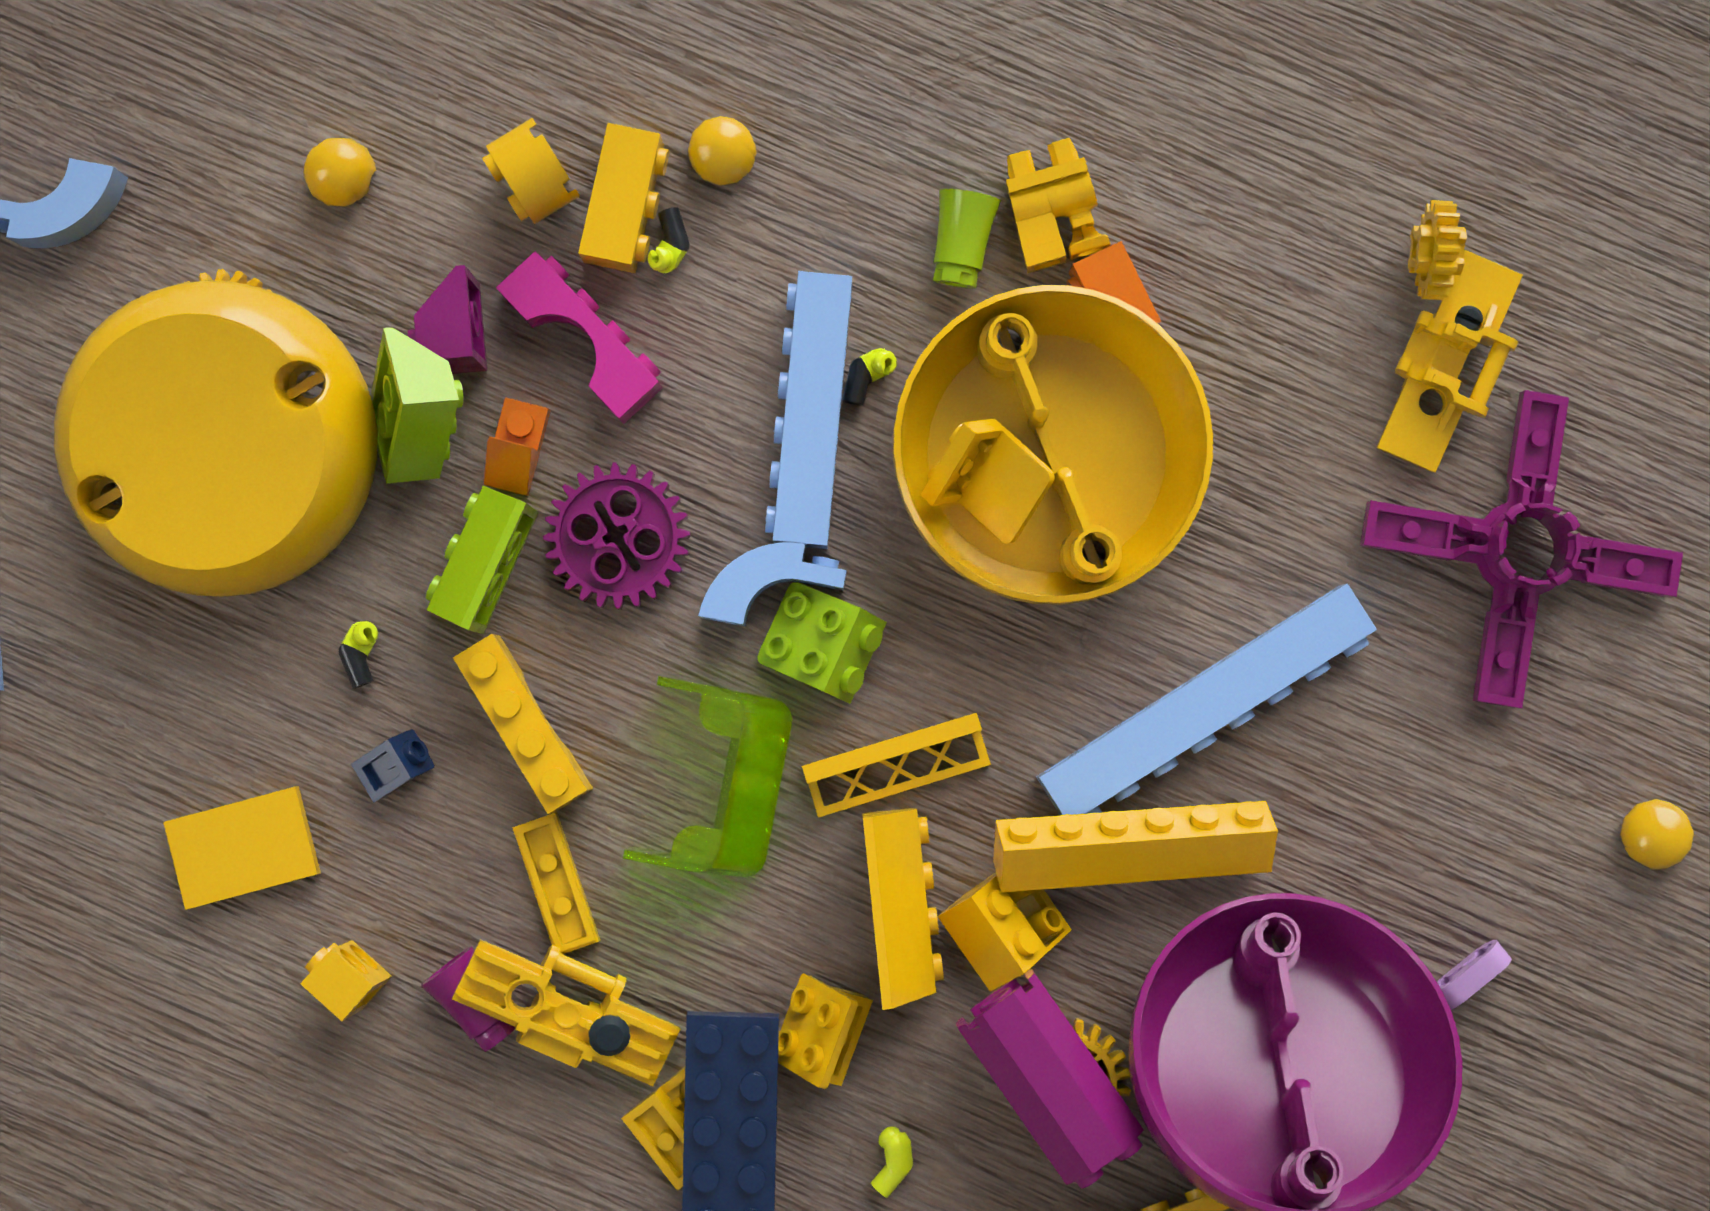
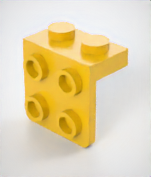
M995 418L963 422L951 434L949 439L950 446L942 459L930 469L928 473L929 481L920 495L931 506L959 502L1002 543H1013L1018 539L1055 479L1054 472Z

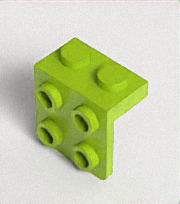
M793 582L789 585L757 656L758 662L851 704L855 693L863 684L864 673L874 651L881 644L883 630L887 622L858 606L799 582Z

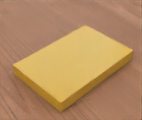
M299 786L163 822L185 910L321 874Z

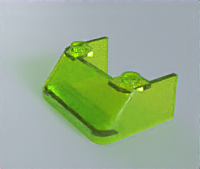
M658 676V686L702 694L699 717L703 726L714 734L731 737L714 828L701 825L688 826L675 837L671 853L630 846L624 849L623 859L698 873L736 877L755 875L762 869L767 859L793 719L791 711L785 703L778 699Z

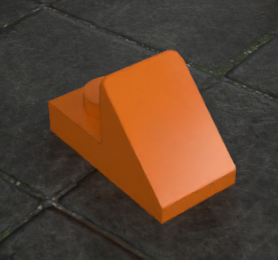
M505 397L495 437L489 436L487 441L485 486L529 496L551 412L549 408Z

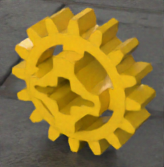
M1430 200V204L1425 205V214L1421 215V225H1414L1411 231L1408 270L1409 273H1417L1415 286H1418L1417 295L1421 296V299L1444 300V297L1448 298L1449 287L1453 288L1454 285L1453 276H1461L1464 268V249L1467 233L1465 227H1458L1460 213H1456L1457 204H1453V201Z

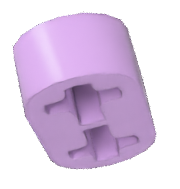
M1491 940L1477 948L1437 981L1451 1010L1465 1002L1510 964L1511 957L1497 940Z

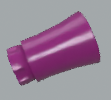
M470 946L434 972L420 987L450 1014L470 1040L474 1039L482 1050L486 1052L515 1030V1027L452 1000V996L474 953L473 947Z

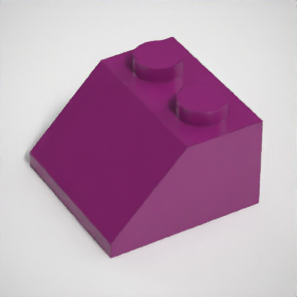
M458 265L453 268L414 314L415 329L408 330V337L449 361L452 374L488 371L480 283L465 265Z

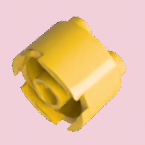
M530 118L486 145L489 154L482 159L496 182L505 178L514 192L507 199L521 222L530 217L532 222L536 224L576 200L580 195L576 189L569 193L565 189L563 184L569 181L570 178L543 134L534 138L530 130L537 127V124L533 118Z

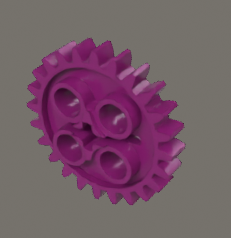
M616 462L612 463L610 475H605L601 468L595 465L593 471L594 479L589 481L579 472L577 474L579 488L575 490L566 484L562 486L564 492L569 497L566 502L556 499L551 501L560 510L559 516L545 517L546 522L556 527L555 532L543 535V540L556 544V548L545 555L549 560L561 561V564L553 571L555 576L570 575L564 587L566 590L571 591L579 585L582 586L580 600L586 602L593 593H596L597 606L600 608H604L609 597H613L614 605L618 610H622L625 597H630L632 603L636 607H640V593L646 592L655 600L658 596L654 586L658 582L668 588L672 587L670 580L666 576L668 571L682 573L683 569L674 560L676 556H689V551L679 546V540L690 538L691 533L684 529H678V524L686 521L688 515L684 512H673V509L678 506L681 499L679 496L665 499L664 496L670 485L664 481L654 488L652 485L655 474L649 470L642 479H639L638 469L634 464H631L626 475L621 474L620 467ZM623 494H631L635 496L637 501L635 511L627 517H619L613 510L615 500ZM596 502H602L614 525L620 530L628 529L623 539L640 564L638 571H634L619 546L614 542L607 543V540L612 535L595 509ZM586 517L594 518L598 524L596 535L587 541L579 540L575 534L577 523ZM654 532L660 538L658 550L649 556L640 554L637 550L638 538L643 533ZM609 555L617 556L621 561L620 573L615 578L603 579L598 571L600 561Z

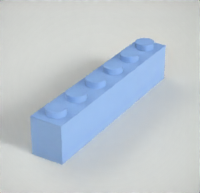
M798 271L797 284L789 283L786 310L794 311L793 328H784L782 354L790 355L789 373L780 372L778 399H785L786 405L784 417L776 416L774 443L782 444L780 462L772 461L769 484V488L777 489L776 506H767L765 533H773V543L795 542L803 543L806 547L828 549L852 293V276Z

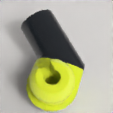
M678 207L668 208L658 213L664 238L655 250H650L647 258L649 266L663 274L672 272L679 266L690 246Z
M878 348L854 359L850 364L842 401L852 405L864 406L868 384L891 374L896 369L897 360L895 355L890 351Z
M369 621L353 624L339 647V656L352 689L365 686L374 681L366 659L376 643L378 630Z

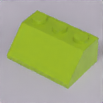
M393 327L383 328L370 397L375 411L378 433L377 449L385 482L388 484L440 479L444 460H449L450 435L455 434L457 429L456 410L463 406L460 380L453 379L449 361Z
M486 486L482 487L479 494L474 492L464 509L463 517L468 520L461 535L454 534L446 548L444 558L449 561L442 577L436 575L429 585L425 598L430 603L426 610L469 631L484 634L539 512L521 500Z

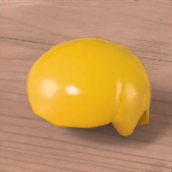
M724 116L704 120L692 132L688 146V157L696 173L703 180L719 186L737 183L751 171L757 154L756 145L750 131L736 119Z
M327 138L310 150L304 164L303 173L313 197L328 206L347 207L355 203L356 200L363 198L369 192L371 178L376 171V166L368 149L350 138Z
M1655 799L1638 803L1623 818L1620 835L1630 858L1651 870H1660L1677 865L1685 858L1692 848L1694 831L1687 815L1679 807L1672 803Z

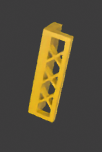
M977 713L803 765L802 769L818 818L991 765L981 734L982 728ZM972 734L979 759L960 764L945 756L953 739ZM945 742L940 753L929 747ZM923 749L936 756L937 759L927 775L916 777L901 769L909 753L912 751ZM902 755L897 766L886 761V759ZM942 760L953 765V767L936 772ZM880 762L893 769L894 772L885 788L873 790L858 782L867 765ZM859 768L854 779L843 774L844 772ZM899 773L911 779L893 785ZM836 775L851 783L842 801L824 806L817 780ZM856 786L868 792L850 798Z

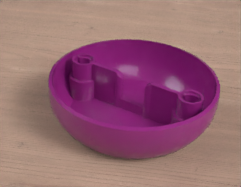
M1269 893L1231 901L1202 914L1184 927L1162 950L1144 979L1137 995L1131 1018L1128 1047L1130 1078L1135 1100L1146 1127L1160 1150L1188 1181L1215 1201L1235 1211H1372L1396 1198L1412 1185L1432 1163L1448 1138L1458 1111L1462 1090L1463 1065L1460 1040L1453 1014L1440 986L1413 950L1388 928L1353 908L1321 897L1296 893ZM1272 939L1278 946L1280 953L1274 952ZM1313 1170L1319 1175L1323 1183L1322 1189H1316Z

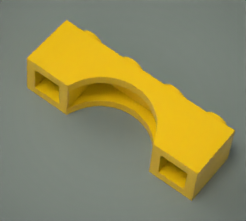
M490 634L453 657L547 814L557 812L593 789L571 751L561 741L540 710L527 686L523 672L501 636Z

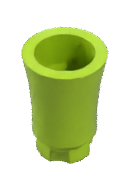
M939 190V223L933 261L936 264L933 277L934 282L952 287L976 289L978 272L982 271L985 250L992 224L1001 202L1000 199L968 190Z

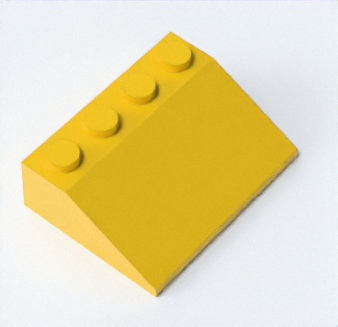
M917 808L862 813L882 1010L893 1009L935 994V981L944 980L941 953L932 954L930 935H939L936 907L927 908L926 890L934 889L932 863H923L921 844H929L927 816L918 817Z

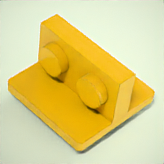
M801 974L798 984L791 995L790 1005L779 1031L778 1063L818 1088L827 1089L829 1083L842 1086L873 1000L859 993L827 985L811 975Z

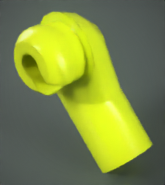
M894 1126L885 1128L879 1135L878 1143L884 1148L886 1165L870 1183L885 1198L891 1195L913 1166L911 1140L905 1132H900Z

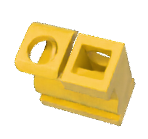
M1070 138L1047 145L1052 167L1035 171L1030 150L1007 156L1009 179L1006 180V188L1027 274L1066 263V252L1055 219L1057 217L1065 216L1070 220L1072 240L1068 253L1071 260L1097 253L1111 245L1108 235H1101L1094 227L1091 211L1098 206L1097 198L1088 173L1085 157L1079 158Z

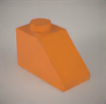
M1122 241L1072 264L1069 271L1071 278L1066 280L1067 285L1095 290L1118 298L1137 308L1157 324H1160L1161 320Z

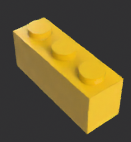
M607 123L578 252L583 263L636 274L638 261L645 263L650 245V236L644 235L648 218L655 219L660 193L654 192L657 175H665L669 160V150L664 149L660 133Z

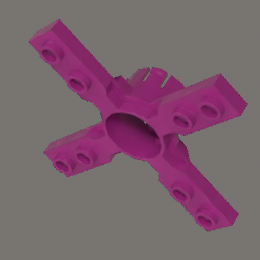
M1529 390L1519 393L1506 481L1509 483L1507 502L1493 508L1484 519L1372 500L1366 503L1360 546L1446 561L1456 560L1474 563L1477 565L1482 578L1493 587L1491 607L1485 616L1473 701L1517 709L1523 707L1539 595L1552 590L1555 586L1561 585L1570 579L1584 584L1668 598L1677 597L1683 552L1582 536L1580 533L1572 534V531L1580 527L1577 518L1570 511L1560 516L1557 514L1563 511L1561 508L1553 506L1569 397ZM1516 515H1521L1522 518L1538 520L1548 530L1552 538L1554 557L1550 568L1546 570V573L1539 580H1533V578L1521 575H1513L1517 571L1510 566L1507 558H1499V555L1503 554L1504 549H1506V539L1509 533L1507 529L1508 523L1511 525L1516 524Z

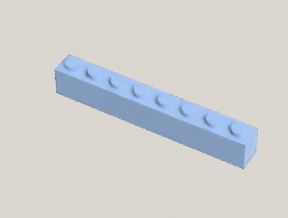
M1348 583L1337 586L1040 773L1036 778L1059 815L1102 813L1098 805L1113 796L1119 802L1140 789L1137 783L1138 780L1151 772L1157 778L1170 771L1179 764L1175 757L1189 748L1195 754L1208 747L1217 740L1213 733L1225 725L1229 724L1233 730L1246 723L1255 716L1252 708L1267 700L1271 706L1284 699L1293 692L1290 684L1305 676L1309 682L1322 675L1331 668L1328 660L1343 652L1346 658L1357 653L1370 644L1366 636L1377 629Z

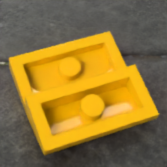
M685 1067L621 1118L677 1191L683 1187Z

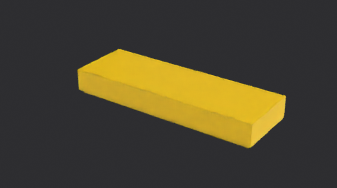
M555 812L512 827L551 944L560 948L561 954H565L599 942L600 937L558 813Z

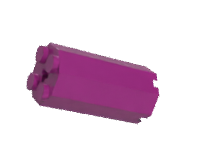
M1031 969L1024 974L1028 982L1020 985L1014 979L1002 985L970 1009L975 1018L969 1024L962 1016L956 1022V1026L1065 1184L1068 1185L1076 1182L1080 1189H1084L1096 1182L1104 1173L1101 1168L1116 1157L1119 1161H1124L1138 1152L1143 1146L1138 1136L1144 1129Z

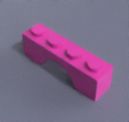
M534 251L496 289L532 328L547 323H567L581 329L591 338L596 353V365L588 386L608 409L625 424L662 389L660 382L656 379L661 371L644 353L637 358L625 346L630 341V338L613 320L607 325L595 314L600 308L599 305L583 288L575 293L564 282L570 275L552 256L545 261Z

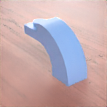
M69 158L63 180L46 197L28 203H17L0 199V232L7 233L6 237L22 247L28 248L58 247L79 240L99 227L113 212L121 199L128 177L113 166Z
M780 542L757 547L737 557L718 574L705 594L698 616L702 619L745 627L751 605L767 588L783 582H800L843 591L847 570L838 569V560L813 556L812 563L803 562L806 545L803 543Z

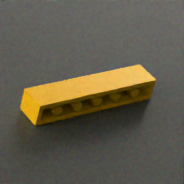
M1266 801L996 820L993 862L1001 893L1272 872L1278 830Z

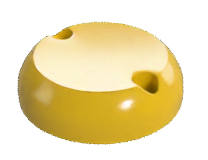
M204 280L180 283L152 291L124 305L105 319L78 350L65 374L57 400L54 419V450L57 469L65 495L76 517L87 533L108 556L133 574L166 589L196 596L229 597L257 593L286 583L321 562L341 543L354 526L371 489L377 461L378 433L373 403L360 369L342 341L325 323L307 309L288 298L260 287L231 281ZM313 371L316 372L315 374H313L312 376H310V377L307 378V376H308L311 372H313ZM323 383V389L317 397L305 394V392ZM122 497L121 506L112 503Z
M1040 285L1018 288L986 299L953 319L932 339L916 361L905 382L898 402L893 427V462L897 485L912 523L926 544L947 566L969 582L1005 598L1033 604L1063 605L1093 600L1112 594L1136 582L1153 570L1174 550L1194 521L1209 484L1213 461V430L1210 409L1202 384L1191 362L1178 344L1159 324L1137 308L1107 294L1069 285ZM1008 329L1014 330L1021 337L1022 345L1018 353ZM997 335L999 336L1002 346L998 342ZM995 418L1054 472L1055 479L1018 539L1013 543H1002L959 502L931 506L920 495L929 481L928 473L930 469L942 459L950 446L949 439L951 434L963 422ZM1092 540L1098 541L1105 548L1106 556L1102 565ZM1082 549L1084 550V553L1088 561H1086L1083 557Z

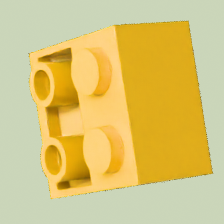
M996 872L962 895L937 916L990 992L1025 974L1072 930L1044 889L1001 893Z

